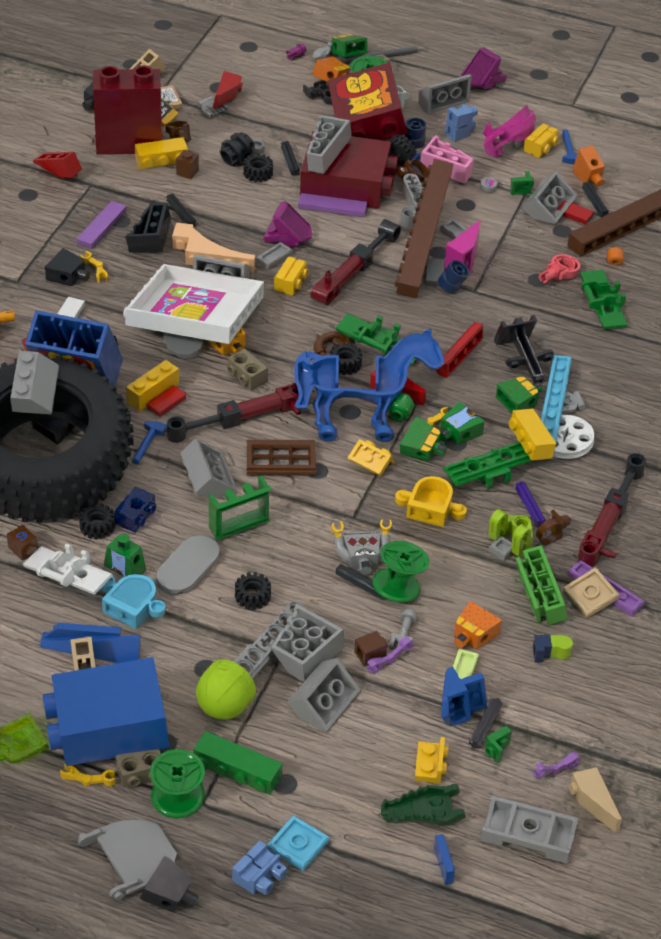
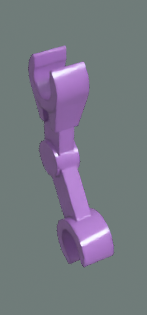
M407 636L403 637L399 642V646L392 653L383 658L370 659L367 662L370 666L366 667V669L371 674L378 672L384 665L394 663L401 653L411 650L414 643Z
M572 752L560 763L553 764L552 766H544L541 762L535 765L538 770H531L536 779H540L546 774L554 776L563 769L566 770L580 764L578 761L580 757L576 752Z

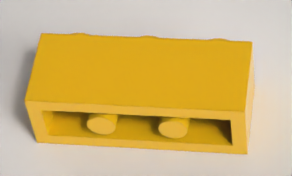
M184 137L135 144V158L139 169L176 164V158L182 151H188Z
M165 360L126 386L127 404L140 412L147 407L149 401L173 385L177 387L179 385V368Z
M513 410L509 420V427L530 459L533 461L553 458L556 442L535 410Z

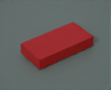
M563 200L557 210H561L567 201ZM571 203L562 216L586 225L594 216V211Z
M173 385L149 401L147 409L161 417L186 399V394Z

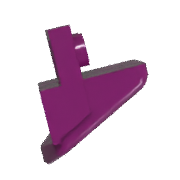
M480 48L461 74L462 76L471 75V87H481L483 89L494 88L495 82H505L507 75L502 73V70L498 69L501 57L486 48Z
M284 201L280 202L276 209L273 220L263 239L265 243L280 241L286 246H298L299 243L311 239L312 232L310 224L288 202Z

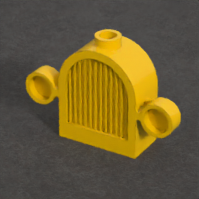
M430 476L422 478L415 484L412 492L399 490L395 494L396 504L407 506L406 518L444 527L448 514H451V517L455 520H463L467 513V508L464 505L452 502V486L448 481L440 477Z

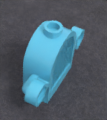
M139 574L128 575L115 583V578L112 576L100 589L103 592H108L102 599L103 613L134 629H137L149 615L159 618L164 616L166 612L165 603L161 600H156V586L154 580L148 576Z

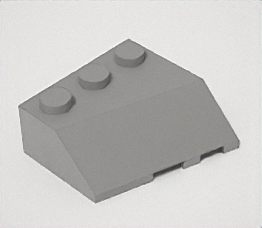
M296 604L292 616L288 617L285 628L280 631L271 649L287 672L304 682L321 661L332 659L345 648L344 629Z

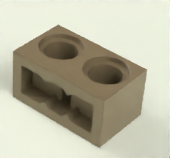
M245 348L228 357L227 370L229 374L238 379L250 391L268 381V367Z
M159 749L115 755L116 769L123 788L129 786L136 787L140 783L151 781L150 768L152 762L161 754Z

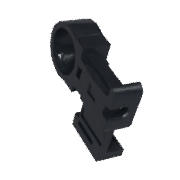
M326 81L314 82V87L310 88L303 85V92L310 99L321 95L324 103L333 105L330 89L326 86Z

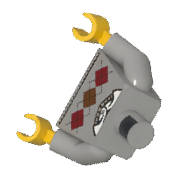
M383 519L380 521L382 534H380V531L343 533L342 536L341 531L344 528V524L340 521V530H336L333 522L330 530L335 534L334 542L337 555L344 562H348L349 568L360 569V573L363 575L370 574L372 568H377L378 561L382 560L380 556L381 548L390 542L388 531L392 527L391 520L388 527L382 525Z

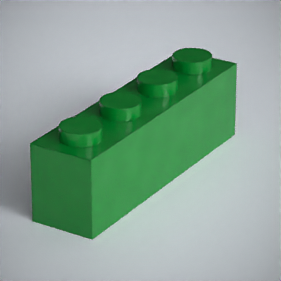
M207 731L204 732L193 749V753L203 762L204 768L215 771L221 776L229 777L240 784L248 785L259 792L271 795L282 777L281 762Z

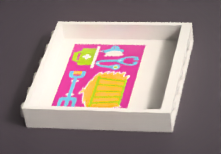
M163 264L156 271L155 275L150 278L149 282L144 285L143 289L138 292L137 296L131 300V303L125 307L123 313L125 325L229 344L263 299L264 282Z

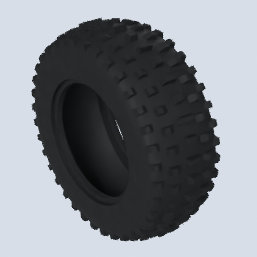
M62 356L50 359L59 365L54 403L64 407L73 413L74 416L52 411V414L13 412L11 392L17 359H14L15 363L9 365L6 362L1 364L0 443L14 428L38 419L66 421L78 427L85 434L70 449L44 458L20 456L0 445V515L8 514L10 519L21 517L22 522H28V519H36L37 523H42V519H51V522H56L58 517L70 519L71 514H80V511L82 512L84 507L87 508V505L93 507L94 503L99 499L104 501L107 498L106 493L108 491L113 492L116 488L115 482L123 478L124 473L122 471L128 467L129 462L127 458L131 457L132 449L128 446L134 445V437L129 435L134 432L133 424H129L131 421L130 411H128L122 395L117 394L116 387L113 384H108L109 379L106 376L101 377L97 369H88V364L84 362L76 364L75 359L70 358L69 361L62 360Z

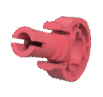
M555 255L551 263L547 265L546 271L539 274V280L547 283L552 279L575 278L579 273L580 262L569 255Z

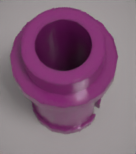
M297 44L296 47L287 50V58L292 60L299 55L303 56L306 53L305 45Z

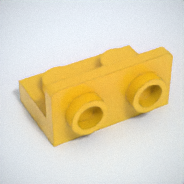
M359 439L348 456L349 461L380 477L388 464L393 465L394 463L390 451L384 448L380 450L376 448L374 443L368 440L364 442Z
M445 737L440 738V744L418 742L415 781L440 784L441 775L446 776L447 762H443V758L448 756V745H444Z

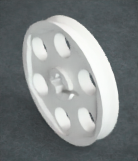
M561 415L560 423L565 425L559 426L554 457L573 459L587 454L594 444V430L592 426L579 417ZM580 426V427H582L583 429L578 430V429H575L574 427ZM585 438V439H588L589 441L583 442V441H580V439ZM573 447L576 450L570 451L567 448Z

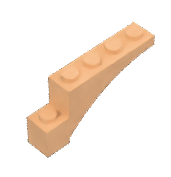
M176 223L172 235V247L177 250H185V264L193 265V255L195 254L246 264L250 266V272L254 273L255 255L222 247L202 236L193 228L192 224Z

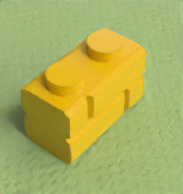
M544 123L541 124L525 139L524 152L533 154L537 158L547 154L552 146L558 144V129L550 128L549 125Z
M287 257L274 278L275 291L293 295L296 289L299 290L302 280L307 278L309 272L306 261Z

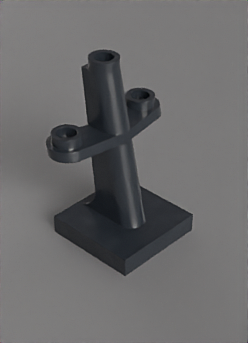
M535 314L531 315L530 320L523 322L522 317L515 318L513 324L506 325L505 321H501L494 337L495 344L514 342L521 356L509 358L505 362L510 369L525 365L533 383L537 381L542 383L544 381V374L538 361L548 362L552 360L554 352L549 349L537 354L534 353L528 338L537 322Z

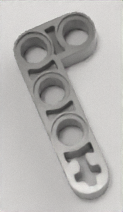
M406 174L403 177L402 191L409 207L401 210L400 226L406 230H410L411 225L415 226V223H413L414 215L419 213V211H416L418 201H422L420 194L423 187L418 176L415 174Z

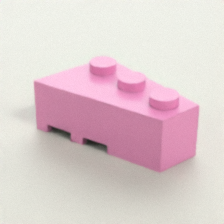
M435 135L421 152V162L427 169L429 165L433 164L434 159L454 163L450 179L466 183L472 175L474 159L459 149L454 150L450 147L451 144L441 142L439 137Z

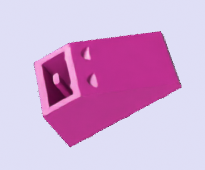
M481 221L471 225L466 231L460 233L457 238L446 245L444 271L451 261L458 260L464 263L471 273L478 250Z

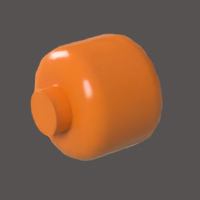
M613 247L607 251L608 264L621 265L623 263L624 252L621 248Z

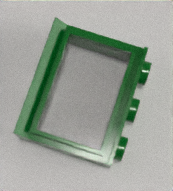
M262 476L258 477V490L256 491L249 483L243 484L245 495L236 497L232 490H226V502L219 504L213 494L208 495L209 529L217 540L270 521L269 491L272 489Z

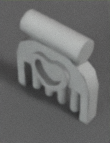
M213 96L197 102L198 108H201L202 113L209 119L211 115L214 116V113L217 115L218 112L229 111V107L226 104L216 109L212 108L215 100Z
M566 391L562 414L573 413L577 407L579 410L586 408L579 391H575L573 394Z

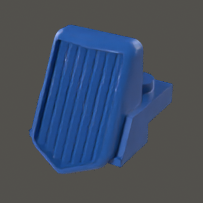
M454 667L446 670L441 718L445 723H450L451 726L471 720L470 713L487 708L485 679L482 673L460 679Z

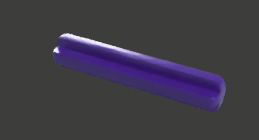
M523 481L517 482L515 487L535 525L540 527L546 521L543 513L526 483Z

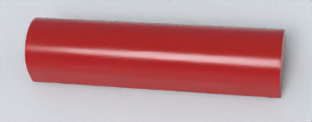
M473 323L443 355L444 364L435 370L439 375L445 378L449 377L484 338L483 324Z

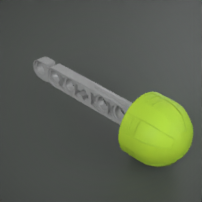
M296 601L290 602L252 645L249 644L234 661L217 660L203 673L196 687V698L198 704L208 716L221 720L232 719L240 715L250 705L256 696L253 678L270 660L269 656L273 652L271 647L277 638L272 636L270 632L274 631L279 634L285 628V625L280 620L287 621L288 617L293 614L290 609H294L296 604L304 607L301 603ZM267 641L269 643L268 646L263 647V645ZM249 655L257 656L259 661L252 660Z

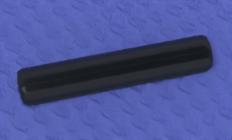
M282 141L281 148L290 173L293 176L299 175L300 169L290 142Z
M589 181L584 182L582 189L600 217L608 215V209Z
M172 193L166 196V201L186 224H192L195 227L197 220Z
M343 564L338 565L335 570L336 575L381 600L385 599L374 589L372 580Z
M492 698L469 740L472 748H480L503 705L499 698Z

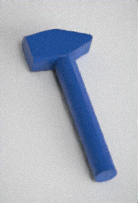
M565 129L562 131L567 155L562 157V162L574 164L577 153H574L569 132Z
M158 421L144 422V428L148 430V433L132 459L134 464H139L155 435H165L167 431L166 424Z

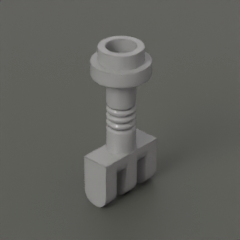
M405 609L401 613L402 627L399 634L392 633L389 643L390 648L394 647L395 642H398V647L400 640L408 635L410 625L414 624L417 619L414 610Z

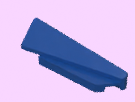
M57 623L54 625L53 630L42 633L40 641L41 648L72 654L71 639L91 637L94 659L113 663L139 660L141 650L140 635L121 636V627Z

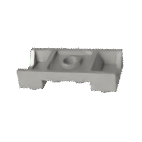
M492 796L480 841L502 846L503 841L545 852V858L567 863L578 818ZM532 824L535 826V829L529 830L524 825Z

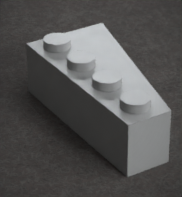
M319 115V122L316 124V131L313 133V140L310 142L307 151L308 171L325 173L351 139L350 120Z

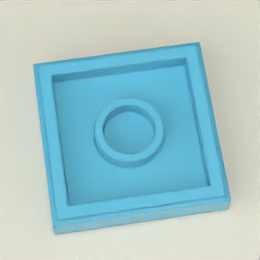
M293 815L267 844V849L274 854H279L282 859L304 871L327 845L329 836Z

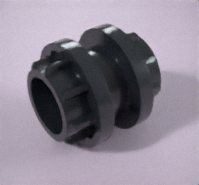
M236 132L231 135L230 140L226 139L221 143L220 155L226 164L230 166L237 164L240 166L243 164L244 158L247 159V156L251 157L255 145L246 133Z

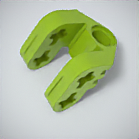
M497 509L492 514L489 521L488 536L496 541L501 536L505 538L508 534H511V552L518 557L520 556V558L523 557V550L532 548L533 531L531 520L523 515L508 516L507 513L500 509Z

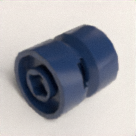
M410 118L406 121L408 134H405L404 138L407 137L408 141H411V144L415 146L414 149H418L425 144L426 122L421 118Z
M453 260L438 278L439 286L448 293H456L470 275V271L464 263Z

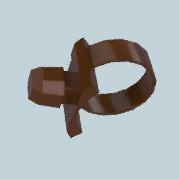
M174 121L165 124L166 133L169 134L170 139L184 137L185 141L191 140L189 124L186 121Z
M415 159L412 161L407 160L396 170L398 177H401L402 180L406 174L417 175L420 182H423L425 177L429 176L427 175L428 169L426 166ZM410 165L417 167L422 172L423 176H420L415 171H413Z
M554 509L551 511L552 518L542 523L536 532V537L542 544H551L558 538H562L563 528H566L571 523V518L568 515L559 516ZM550 528L552 533L542 538L544 533Z

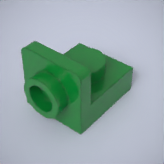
M529 171L525 172V177L511 178V195L531 194V187H534V178L531 177Z
M507 725L486 737L484 750L488 757L493 758L496 763L501 761L503 749L510 744L512 731Z

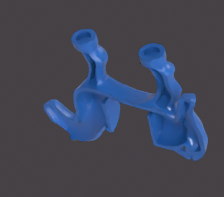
M428 329L422 334L408 335L400 339L385 357L381 355L376 356V389L339 388V355L322 356L312 351H304L298 356L294 365V377L299 391V397L295 404L296 408L299 410L307 409L312 389L315 388L318 397L313 402V408L316 413L314 424L319 429L318 435L321 440L333 441L337 438V428L331 424L329 410L334 401L344 397L371 401L377 404V409L371 418V426L376 429L375 438L381 442L393 440L394 431L387 425L386 414L393 401L402 393L412 359L421 361L432 370H437L444 364V357L439 344L431 336L432 329Z

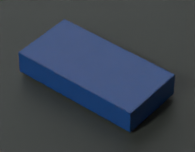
M443 834L435 835L434 851L445 885L453 884L455 869L445 836Z

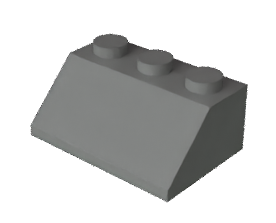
M471 75L437 83L420 90L418 104L427 114L468 103Z
M554 171L542 180L521 207L532 219L555 224L577 197V194ZM563 200H566L567 202L562 207V209L557 210L558 206L563 202Z
M193 255V269L250 279V266L246 264Z
M19 351L11 392L12 411L52 414L59 365L39 352Z
M195 438L181 452L183 464L194 486L193 490L198 496L208 498L209 494H213L215 498L225 496V491L228 489L232 490L234 494L238 492L221 451Z
M338 658L321 661L287 703L300 719L325 732L361 689Z

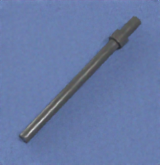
M413 46L335 58L347 64V62L362 56H377L381 54L384 56L415 53L418 52V48Z

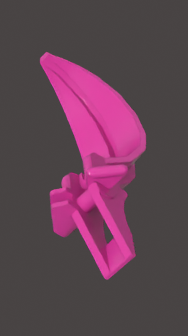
M528 105L500 127L492 129L491 124H486L483 131L486 138L483 144L488 156L497 157L502 155L503 150L501 146L508 143V141L517 142L525 140L535 131L536 116L534 111L529 109Z

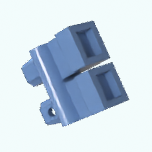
M462 104V107L458 109L454 107L448 108L445 134L454 142L470 136L471 130L476 129V122L472 118L478 115V109L474 106L467 107L465 104Z
M259 841L232 868V881L252 894L259 891L268 895L274 887V882L270 878L273 876L280 881L287 875V868L280 862V855H274L268 851L267 845L262 841Z

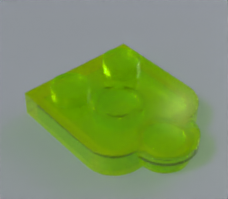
M31 713L0 727V761L6 760L11 764H17L49 748L48 742Z

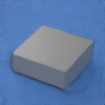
M501 536L489 546V552L505 561L513 554L511 552L512 542Z

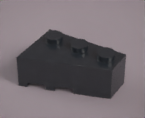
M150 203L141 215L139 223H135L132 232L127 233L125 236L129 253L163 251L171 221L168 203Z

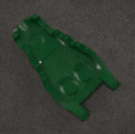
M458 784L419 787L415 792L410 790L407 794L403 793L400 798H395L391 801L384 799L381 806V815L384 821L388 823L413 821L433 825H449L466 817L464 809L454 811L451 797L460 793Z

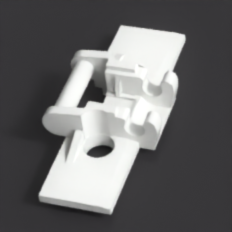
M65 544V554L64 552H54L41 546L23 564L24 567L36 571L40 577L46 576L60 582L65 587L71 585L94 595L112 577L111 573L89 565L91 560L88 551H81L82 558L74 555L73 546L70 544ZM83 574H87L86 577H84V578H79V576H81V575H83Z

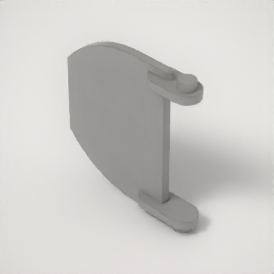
M146 820L118 821L87 834L81 833L78 836L80 847H86L98 842L122 880L123 884L114 887L109 893L110 897L116 899V901L122 900L128 894L144 889L164 856L171 859L174 863L177 857L176 851L157 823Z

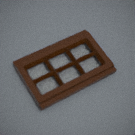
M247 440V475H316L315 440Z

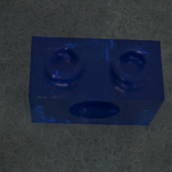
M135 486L114 511L115 525L136 533L140 527L144 526L150 514L152 515L156 510L155 494Z

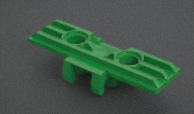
M604 270L580 272L583 281L580 285L581 289L585 291L588 298L589 308L595 309L603 329L627 327L628 324L620 309L626 302L625 293H621V297L618 294L621 287L618 280L615 281V285L611 287Z
M347 313L336 327V331L355 339L359 343L372 346L382 351L384 355H387L393 348V345L402 339L398 337L401 325L395 323L394 329L389 330L381 326L383 317L379 315L376 318V322L372 321L370 324ZM413 358L410 365L412 366L417 359Z
M517 442L499 449H491L490 452L476 457L464 458L463 461L443 467V470L456 487L479 480L481 482L485 481V487L488 489L493 487L494 477L504 474V482L511 481L510 468L531 462L532 460L525 452L521 443ZM510 456L511 459H508V460H507V459H504V457Z

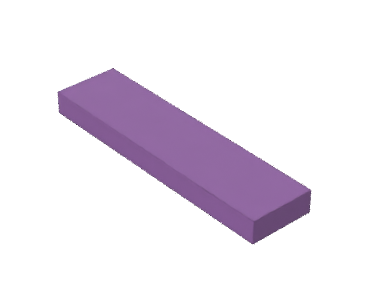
M301 193L298 208L365 217L367 202Z
M111 201L79 235L77 244L92 249L126 212V206Z
M580 560L569 570L568 576L576 580L592 570L593 567ZM603 575L620 595V598L611 604L631 617L644 606V600Z

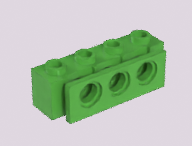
M542 545L523 550L524 560L521 561L520 556L516 557L517 569L537 623H541L542 616H545L548 625L567 620L566 605Z

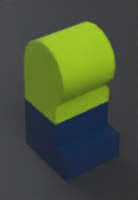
M534 635L533 653L535 663H542L544 658L568 659L571 656L572 639L566 635Z

